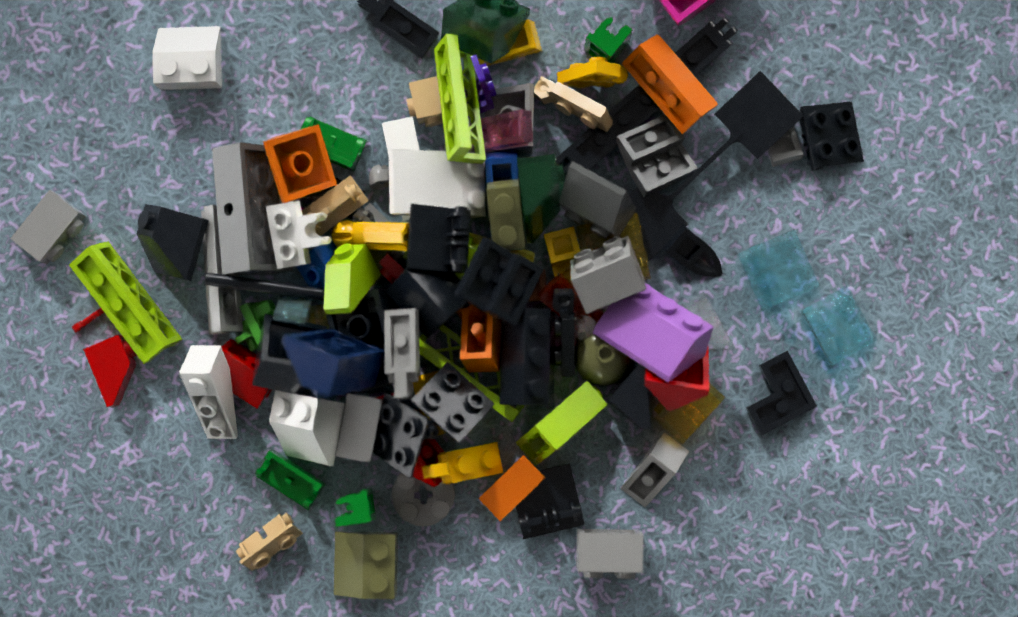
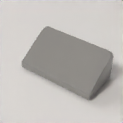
M347 393L335 456L370 463L382 399Z

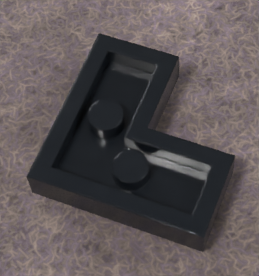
M788 351L758 365L773 392L767 397L745 407L759 435L762 436L817 407Z

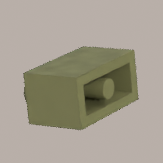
M519 179L487 182L486 192L492 241L508 251L525 249L526 238Z

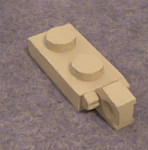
M541 76L534 86L535 98L543 104L552 102L565 115L570 116L574 114L578 116L591 129L598 127L608 132L613 125V121L605 106L558 81L555 84Z

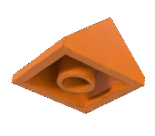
M319 124L275 136L263 142L282 203L337 185Z

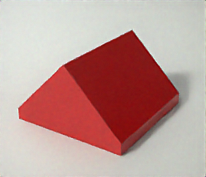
M709 346L704 357L669 382L645 367L644 385L669 412L709 394Z

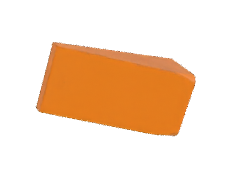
M523 455L478 499L501 521L545 479V476Z

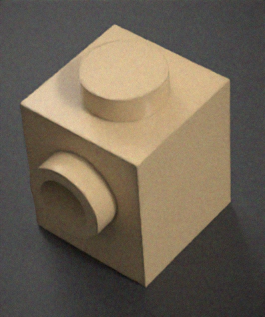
M437 76L408 83L412 98L406 99L410 117L416 116L418 123H425L426 127L442 124Z

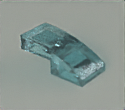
M280 295L274 312V320L306 323L310 319L311 306L316 300Z

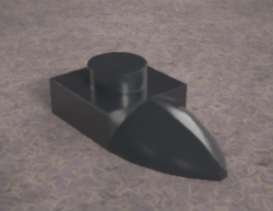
M684 224L663 247L669 255L696 274L709 277H718L723 274L720 260L714 250L706 241Z

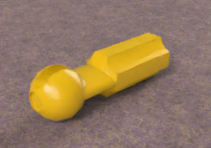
M343 220L334 226L332 240L337 248L343 244L350 243L352 245L366 244L369 250L408 251L410 222H353L351 220Z

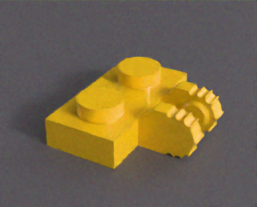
M592 57L589 58L587 63H574L570 65L569 69L557 72V81L565 86L579 89L590 86L609 88L615 83L622 84L626 82L629 75L624 66L610 63L608 58Z

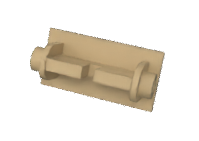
M350 175L303 209L302 215L326 213L327 219L318 222L315 226L316 233L321 236L369 200Z
M288 513L284 515L279 514L262 527L267 534L265 539L256 531L239 543L240 547L236 550V553L242 559L240 560L242 565L252 571L266 566L271 561V557L277 552L293 546L297 541L296 538L303 533L293 525L294 521Z

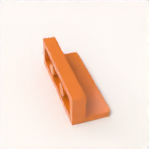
M658 34L641 43L621 63L681 134L687 132L705 114L718 105L717 101Z

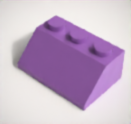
M645 283V290L611 303L594 327L593 334L669 382L705 356L714 326Z

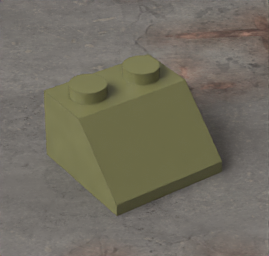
M335 531L334 595L360 599H395L397 596L398 532Z

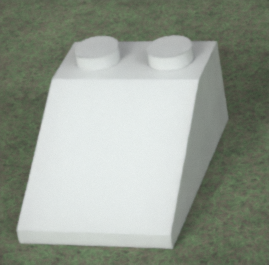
M389 150L390 214L410 216V205L421 204L447 208L464 206L471 210L470 219L486 217L484 163L474 164L447 161L446 151Z

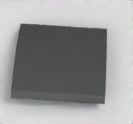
M666 115L616 137L617 145L627 169L644 198L689 178L698 169L682 145L685 137Z

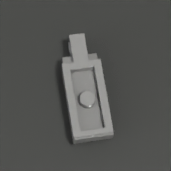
M416 308L385 310V374L388 375V382L394 383L395 398L399 400L412 399L413 382H418V374H420L419 310Z

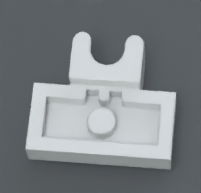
M300 200L266 206L277 269L311 263L309 247L330 244L331 238L329 236H319L315 231L316 224L327 219L326 213L302 216Z

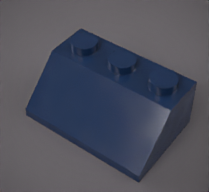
M334 329L284 335L283 344L301 385L312 389V394L315 396L329 399L333 395H346L347 392L352 391L361 392L362 389L375 386L385 350Z

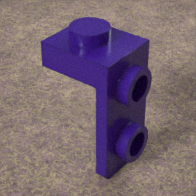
M473 55L470 58L478 78L476 80L481 114L495 109L492 97L496 96L497 93L487 64L480 65L477 55ZM465 89V97L467 98L468 94L467 90Z

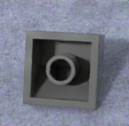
M572 161L568 168L559 199V204L565 211L564 216L580 225L581 221L591 226V232L603 239H606L608 236L611 238L620 236L636 210L627 191Z

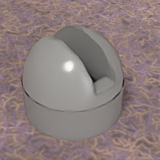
M378 164L371 168L369 172L370 188L380 189L389 187V167L387 165L380 166Z

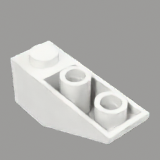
M191 346L179 374L208 439H237L238 432L230 367L221 346Z

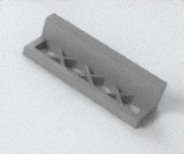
M216 205L204 206V211H201V218L209 220L203 238L205 276L206 273L222 275ZM206 286L209 335L243 331L242 312L239 308L241 306L240 290Z

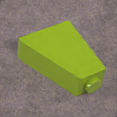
M586 381L515 443L531 462L537 466L560 448L608 404L603 399L600 390Z

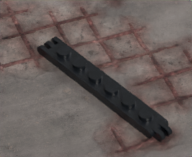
M726 17L717 24L710 21L675 52L695 77L733 44L730 38L738 30L733 26L725 34L722 32V29L730 22ZM638 85L609 111L613 125L608 132L598 127L595 129L589 128L555 158L551 165L556 168L565 160L567 165L559 172L562 177L567 175L572 161L589 171L592 170L618 147L616 142L618 135L641 126L660 108L645 90Z

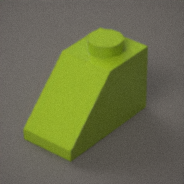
M343 244L334 251L335 254L326 263L323 308L326 314L352 313L381 275L366 244Z

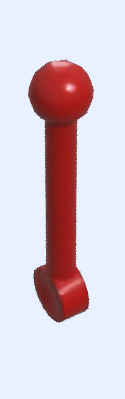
M99 308L84 320L74 324L72 329L77 333L91 321L102 315L104 311L102 308Z

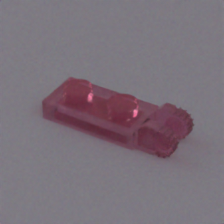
M521 109L481 118L485 151L533 142L531 110ZM473 144L469 152H475Z

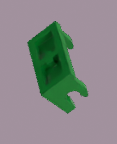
M612 17L605 19L593 34L590 32L586 36L584 51L590 56L608 58L610 63H613L629 44L633 31L627 25L619 29L618 34L615 36L609 30L606 31V28L613 21Z
M311 116L306 117L301 129L319 124L330 162L354 172L367 140L328 125Z
M269 450L264 457V463L255 472L256 477L309 510L325 486V483L275 450Z
M372 487L365 488L358 493L348 494L336 501V504L341 505L343 503H350L346 506V509L352 511L336 517V527L368 523L376 519Z

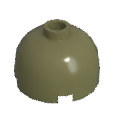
M595 326L589 327L579 335L575 343V368L583 379L594 385L609 386L619 383L631 371L634 360L593 334Z

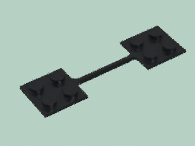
M761 71L714 114L729 129L730 138L682 185L668 196L656 192L644 198L638 187L629 194L636 210L619 237H629L637 260L643 267L663 249L683 224L685 226L688 225L674 209L673 200L731 144L741 143L758 159L803 117V114Z

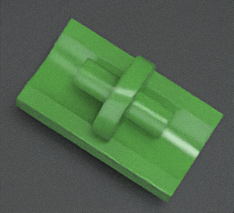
M272 299L245 303L239 307L245 320L242 321V334L235 338L237 345L246 342L251 352L257 350L265 314L273 316L278 314Z

